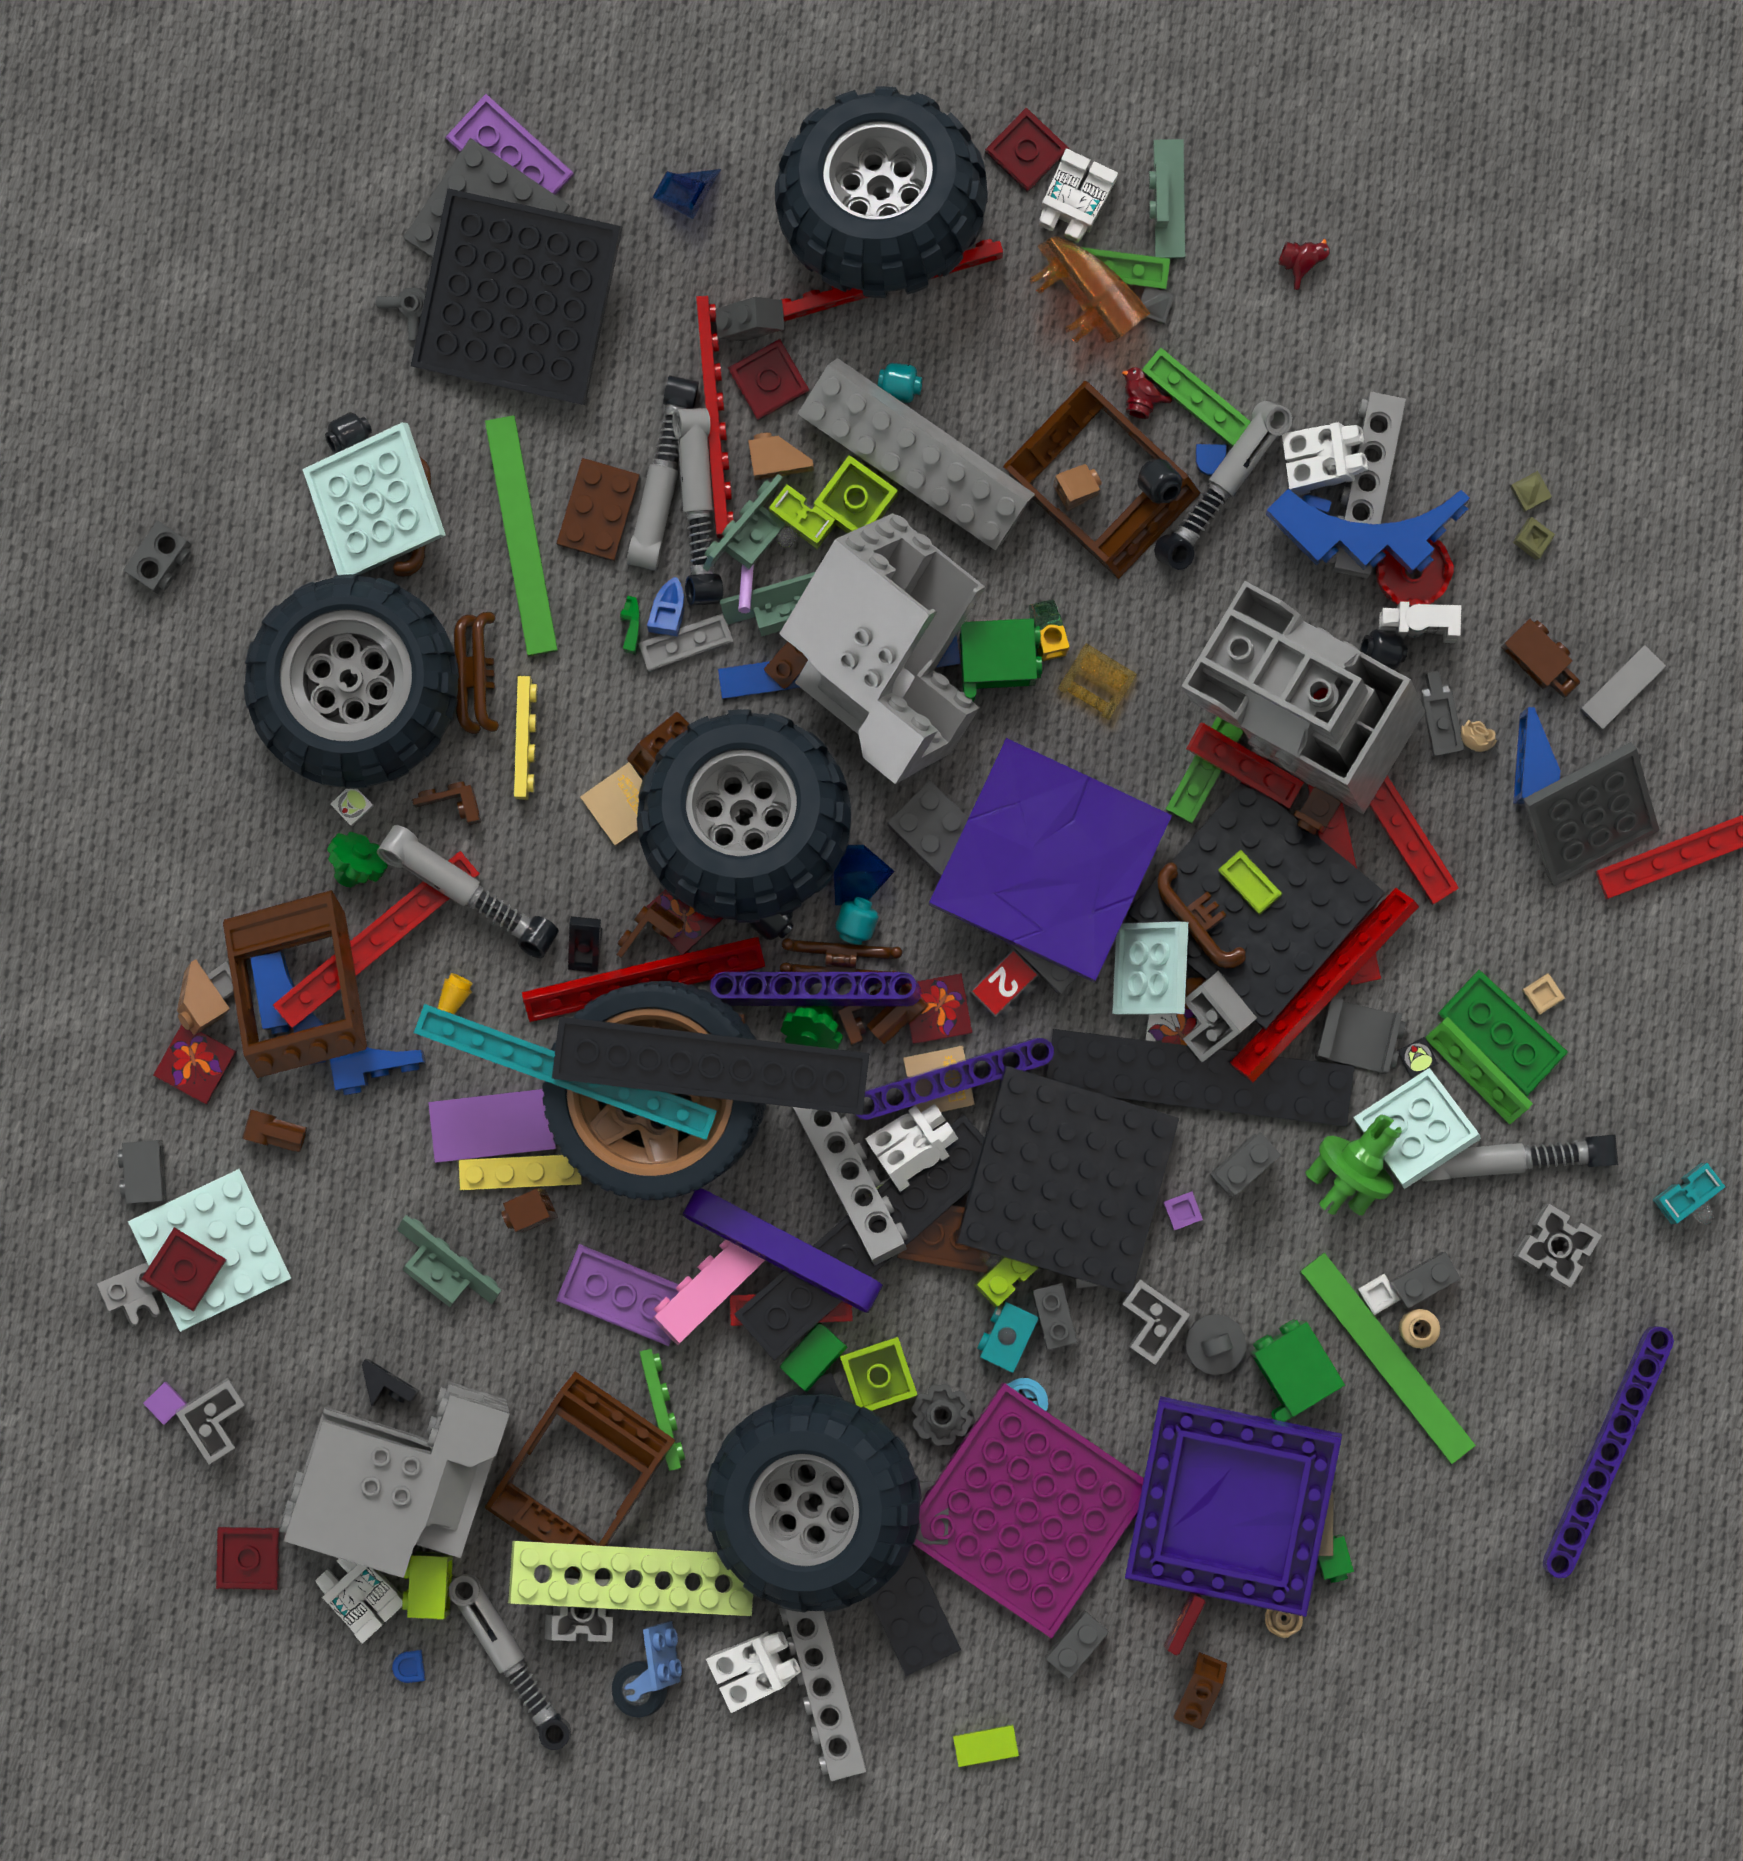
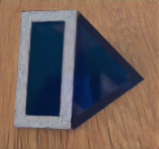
M721 169L681 174L667 171L653 198L694 219Z
M864 844L848 845L845 855L841 858L834 871L835 906H840L847 901H854L856 897L869 901L895 871Z

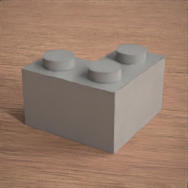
M1219 971L1185 998V1004L1201 1024L1185 1036L1183 1040L1199 1060L1203 1062L1257 1019Z
M1137 1279L1131 1293L1127 1294L1121 1302L1122 1306L1145 1321L1128 1347L1156 1365L1190 1314L1140 1279Z
M229 1378L224 1379L176 1410L177 1416L208 1465L235 1449L233 1442L220 1421L245 1406Z

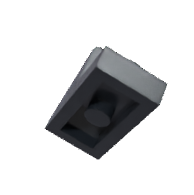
M571 916L569 923L568 970L598 973L603 930L601 928V919Z
M369 1359L363 1361L362 1369L371 1407L375 1406L386 1387L390 1389L388 1395L401 1403H404L405 1400L413 1401L420 1391Z

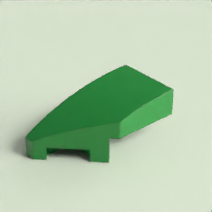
M628 595L624 609L620 613L622 621L630 622L623 650L626 653L636 655L640 636V612L637 598Z

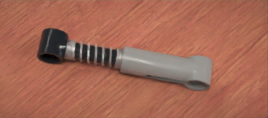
M671 375L668 377L663 398V404L666 406L664 413L666 420L662 422L664 429L660 430L662 437L658 438L660 445H657L659 451L655 454L657 459L653 460V464H650L648 468L635 531L629 545L626 562L628 565L655 571L658 568L662 551V540L678 476V471L675 470L677 464L675 458L679 456L676 454L678 440L673 433V413L676 409L694 408L699 387L698 381Z
M1262 401L1255 406L1252 412V421L1208 481L1211 484L1207 486L1208 492L1202 493L1203 499L1197 500L1198 505L1193 506L1194 511L1188 513V519L1183 520L1184 525L1179 526L1176 532H1172L1171 535L1166 534L1157 540L1154 553L1158 561L1177 570H1183L1191 565L1195 555L1193 544L1200 537L1198 535L1200 531H1205L1203 528L1205 524H1210L1208 520L1211 517L1214 518L1213 513L1216 510L1219 511L1218 507L1220 504H1224L1223 500L1226 501L1228 497L1233 498L1276 437L1285 434L1290 429L1292 415L1288 408L1271 401ZM1274 413V419H1273V421L1270 423V418H1271L1272 414ZM1177 547V552L1172 557V552Z
M706 408L676 409L673 413L672 427L674 436L678 440L683 513H687V521L690 522V526L687 529L691 530V534L688 537L691 538L689 546L692 547L690 554L693 555V559L690 561L693 563V566H691L692 574L687 577L685 583L686 599L691 606L720 604V600L723 599L722 579L719 574L714 572L713 566L708 572L703 569L708 558L704 554L710 546L709 541L712 540V538H709L711 530L708 529V524L711 523L708 521V517H710L709 512L713 510L708 450L710 416Z
M399 825L392 826L377 850L378 856L387 864L397 868H404L461 906L468 905L472 909L476 907L479 909V913L483 912L486 914V918L491 917L493 922L497 921L500 923V927H507V931L511 930L512 935L514 934V936L519 938V947L532 957L544 958L559 933L558 928L551 921L540 916H534L532 919H529L524 913L518 914L517 909H510V904L506 906L503 904V900H496V895L492 897L489 895V891L484 892L483 887L479 886L480 881L418 842L415 834L405 827Z
M1616 1135L1585 1137L1584 1141H1575L1573 1144L1566 1142L1564 1145H1561L1558 1142L1556 1146L1550 1143L1546 1147L1541 1144L1540 1147L1533 1145L1530 1148L1528 1145L1523 1146L1522 1142L1469 1147L1421 1179L1422 1181H1434L1473 1176L1525 1173L1526 1169H1532L1533 1166L1539 1165V1168H1541V1165H1547L1549 1168L1550 1164H1555L1557 1167L1558 1164L1562 1163L1564 1166H1566V1163L1574 1165V1162H1577L1579 1165L1586 1163L1588 1167L1618 1165Z
M462 1574L456 1577L449 1586L450 1599L461 1611L500 1674L503 1672L506 1675L505 1677L511 1679L510 1684H514L516 1687L514 1691H518L520 1694L519 1698H523V1705H527L529 1708L528 1713L531 1712L534 1716L532 1720H534L533 1722L537 1726L536 1729L539 1733L541 1744L550 1750L563 1748L571 1737L570 1724L559 1713L555 1712L553 1706H550V1702H546V1695H542L540 1692L542 1688H537V1681H533L531 1678L533 1674L527 1672L528 1667L525 1666L526 1663L523 1661L525 1655L482 1589L480 1581L471 1574ZM467 1582L472 1586L473 1594L470 1598H463L458 1594L457 1587L459 1583ZM473 1603L477 1605L478 1609L480 1610L483 1617L490 1626L489 1630L486 1627L483 1620L481 1619V1617L479 1616L476 1609L474 1608ZM552 1725L559 1726L563 1730V1738L559 1741L551 1740L548 1737L547 1729Z

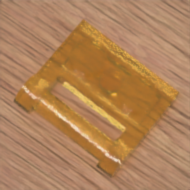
M1085 643L1060 683L1058 690L1063 693L1069 692L1102 712L1101 716L1109 720L1137 674ZM1077 674L1111 694L1113 697L1108 703L1075 683L1073 680Z

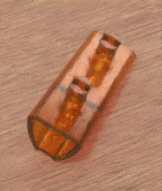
M1058 236L1050 237L1037 246L1049 262V265L1036 275L1030 277L1031 284L1045 278V281L1036 291L1042 294L1047 288L1061 279L1085 312L1073 323L1065 327L1067 333L1079 326L1081 327L1072 338L1075 343L1079 342L1081 338L1096 328L1108 344L1123 336L1150 314L1149 310L1129 286L1106 264L1088 251Z

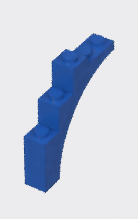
M1287 489L1267 509L1266 516L1316 566L1322 560L1328 563L1339 552L1336 548L1339 545L1363 570L1369 565L1373 568L1376 567L1386 557V554L1383 552L1386 549L1410 574H1413L1417 569L1420 572L1424 571L1433 562L1434 559L1431 555L1435 549L1428 541L1431 540L1435 543L1447 531L1443 527L1451 519L1455 522L1458 521L1467 512L1468 508L1465 505L1470 498L1460 490L1444 504L1421 516L1400 522L1367 524L1350 522L1327 515L1310 506L1290 489Z
M277 952L250 957L262 1029L271 1030L272 1035L290 1032L289 1025L272 1006L295 987L290 977L284 954ZM312 1012L293 1029L294 1032L324 1025V1023ZM369 1047L363 1051L330 1059L335 1090H343L344 1095L361 1093V1087L368 1086L367 1073H371L372 1078L390 1075L389 1069L401 1067L402 1073L419 1070V1064L426 1063L423 1050L396 1052ZM325 1060V1061H321V1062H317V1063H314V1064L324 1063V1062H326V1060Z

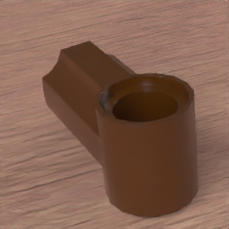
M909 984L904 985L899 990V995L908 994L912 987ZM921 997L912 1006H886L866 1026L883 1044H886L907 1023L910 1024L923 1013L929 1005Z
M250 1109L242 1139L267 1146L272 1144L294 1152L301 1151L307 1127L276 1119L277 1116Z

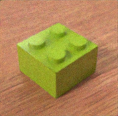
M849 455L813 504L834 518L835 525L846 533H850L881 519L898 497V490Z
M898 1336L840 1355L857 1406L861 1408L864 1406L873 1411L917 1396Z
M416 1551L411 1555L404 1579H409V1589L403 1592L402 1609L407 1610V1618L445 1619L450 1615L451 1599L449 1596V1586L452 1582V1555L442 1552Z

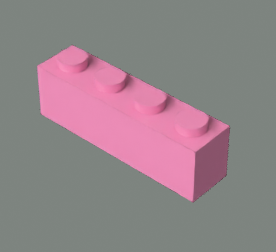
M725 1239L719 1245L723 1250L715 1258L710 1254L698 1266L701 1272L693 1280L688 1275L676 1287L679 1293L671 1301L668 1297H665L653 1309L657 1314L652 1320L679 1345L765 1260Z

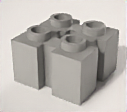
M1544 1204L1532 1223L1538 1230L1534 1236L1525 1235L1513 1256L1534 1269H1539L1541 1265L1547 1267L1548 1270L1545 1276L1565 1288H1571L1583 1266L1577 1263L1581 1255L1590 1256L1602 1235L1582 1223H1575L1572 1227L1567 1224L1570 1218L1569 1215L1551 1204ZM1560 1238L1562 1240L1560 1245L1563 1246V1250L1553 1252L1551 1243Z
M565 1578L566 1582L571 1585L578 1582L576 1578ZM595 1579L598 1585L605 1586L610 1579ZM553 1606V1615L546 1614V1640L576 1641V1633H581V1640L612 1642L613 1617L606 1616L605 1608L585 1607V1611L579 1613V1618L576 1617L577 1613H574V1607Z

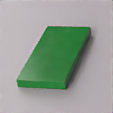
M1477 970L1437 1013L1443 1020L1448 1017L1526 1097L1568 1053L1565 1048L1480 970Z

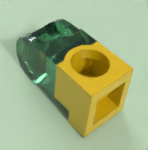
M1051 599L1030 604L1029 616L1034 618V626H1040L1041 644H1039L1037 652L1042 657V661L1066 656L1070 646L1055 601Z

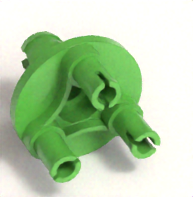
M1383 1114L1379 1115L1360 1139L1351 1142L1337 1136H1327L1319 1146L1320 1155L1305 1173L1310 1180L1317 1184L1323 1182V1179L1331 1169L1337 1175L1334 1179V1186L1319 1202L1320 1206L1326 1210L1333 1201L1327 1213L1335 1215L1345 1200L1356 1193L1353 1199L1348 1202V1205H1350L1349 1207L1352 1211L1362 1216L1375 1199H1386L1392 1193L1394 1184L1387 1171L1383 1168L1385 1155L1402 1133L1401 1127H1397L1395 1130L1389 1127L1393 1123V1119Z

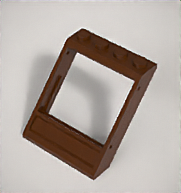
M1086 380L1003 466L1011 478L1035 494L1033 500L1117 579L1138 560L1201 493L1183 470ZM1103 410L1154 460H1167L1181 475L1182 486L1178 497L1170 503H1153L1142 492L1094 542L1066 514L1053 506L1031 483L1085 426Z
M332 890L224 919L223 927L243 1054L257 1078L366 1050L367 1042L346 915ZM332 937L345 1019L259 1042L246 960L250 959V957L266 955Z
M575 1371L552 1401L485 1505V1509L533 1542L608 1546L676 1440ZM557 1414L642 1472L616 1512L617 1517L600 1543H597L511 1483ZM570 1567L580 1574L579 1570L576 1567Z

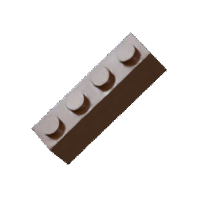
M536 1188L503 1203L505 1210L501 1212L508 1229L513 1228L515 1232H527L558 1217L546 1189Z

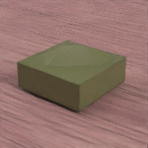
M1538 471L1510 486L1524 512L1552 498Z
M1530 517L1521 528L1513 543L1537 560L1541 558L1555 534L1536 519Z

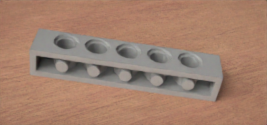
M1370 392L1367 400H1361L1358 417H1363L1361 428L1363 430L1364 443L1353 446H1357L1356 454L1361 452L1364 454V451L1367 449L1376 450L1379 454V461L1369 462L1367 460L1368 470L1355 475V481H1351L1349 487L1344 486L1340 504L1345 505L1343 516L1338 515L1337 518L1350 522L1381 524L1406 401L1405 398ZM1373 420L1382 421L1385 425V431L1383 433L1374 432L1370 427V422ZM1361 478L1370 479L1374 486L1373 490L1369 492L1361 490L1358 480ZM1353 508H1364L1368 514L1367 519L1364 521L1355 519L1352 514ZM1339 545L1336 547L1339 552L1329 561L1333 563V572L1362 578L1370 576L1371 565L1363 570Z
M793 1107L874 1266L906 1250L907 1247L904 1240L908 1239V1235L901 1222L895 1224L890 1216L891 1213L895 1212L887 1195L881 1198L876 1187L881 1185L874 1170L867 1171L862 1162L867 1159V1156L860 1143L853 1144L849 1134L853 1133V1129L846 1116L840 1118L837 1112ZM821 1115L832 1117L830 1124L825 1127L816 1125V1120ZM835 1141H842L845 1143V1148L840 1153H832L829 1150L831 1144ZM849 1167H855L859 1169V1174L855 1179L847 1180L843 1177L844 1171ZM867 1193L873 1196V1200L868 1206L857 1204V1199L860 1195ZM876 1220H883L887 1223L885 1230L881 1233H874L870 1230L872 1223Z
M782 1607L779 1608L783 1625H789L792 1637L787 1638L791 1655L797 1654L801 1669V1672L797 1675L799 1686L804 1684L806 1686L808 1696L803 1697L807 1716L813 1714L816 1726L811 1727L815 1745L821 1744L824 1756L819 1757L823 1775L829 1774L830 1781H835L866 1772L865 1761L825 1611H806L803 1613L783 1609ZM803 1618H809L814 1622L815 1629L810 1634H802L797 1628L798 1622ZM811 1648H817L822 1652L823 1659L818 1664H811L806 1660L805 1653ZM819 1678L827 1679L831 1684L830 1690L825 1694L817 1693L813 1688L815 1680ZM826 1708H833L838 1712L839 1718L835 1723L827 1724L821 1718L822 1711ZM834 1738H841L846 1742L847 1747L840 1754L833 1753L829 1748L830 1741Z

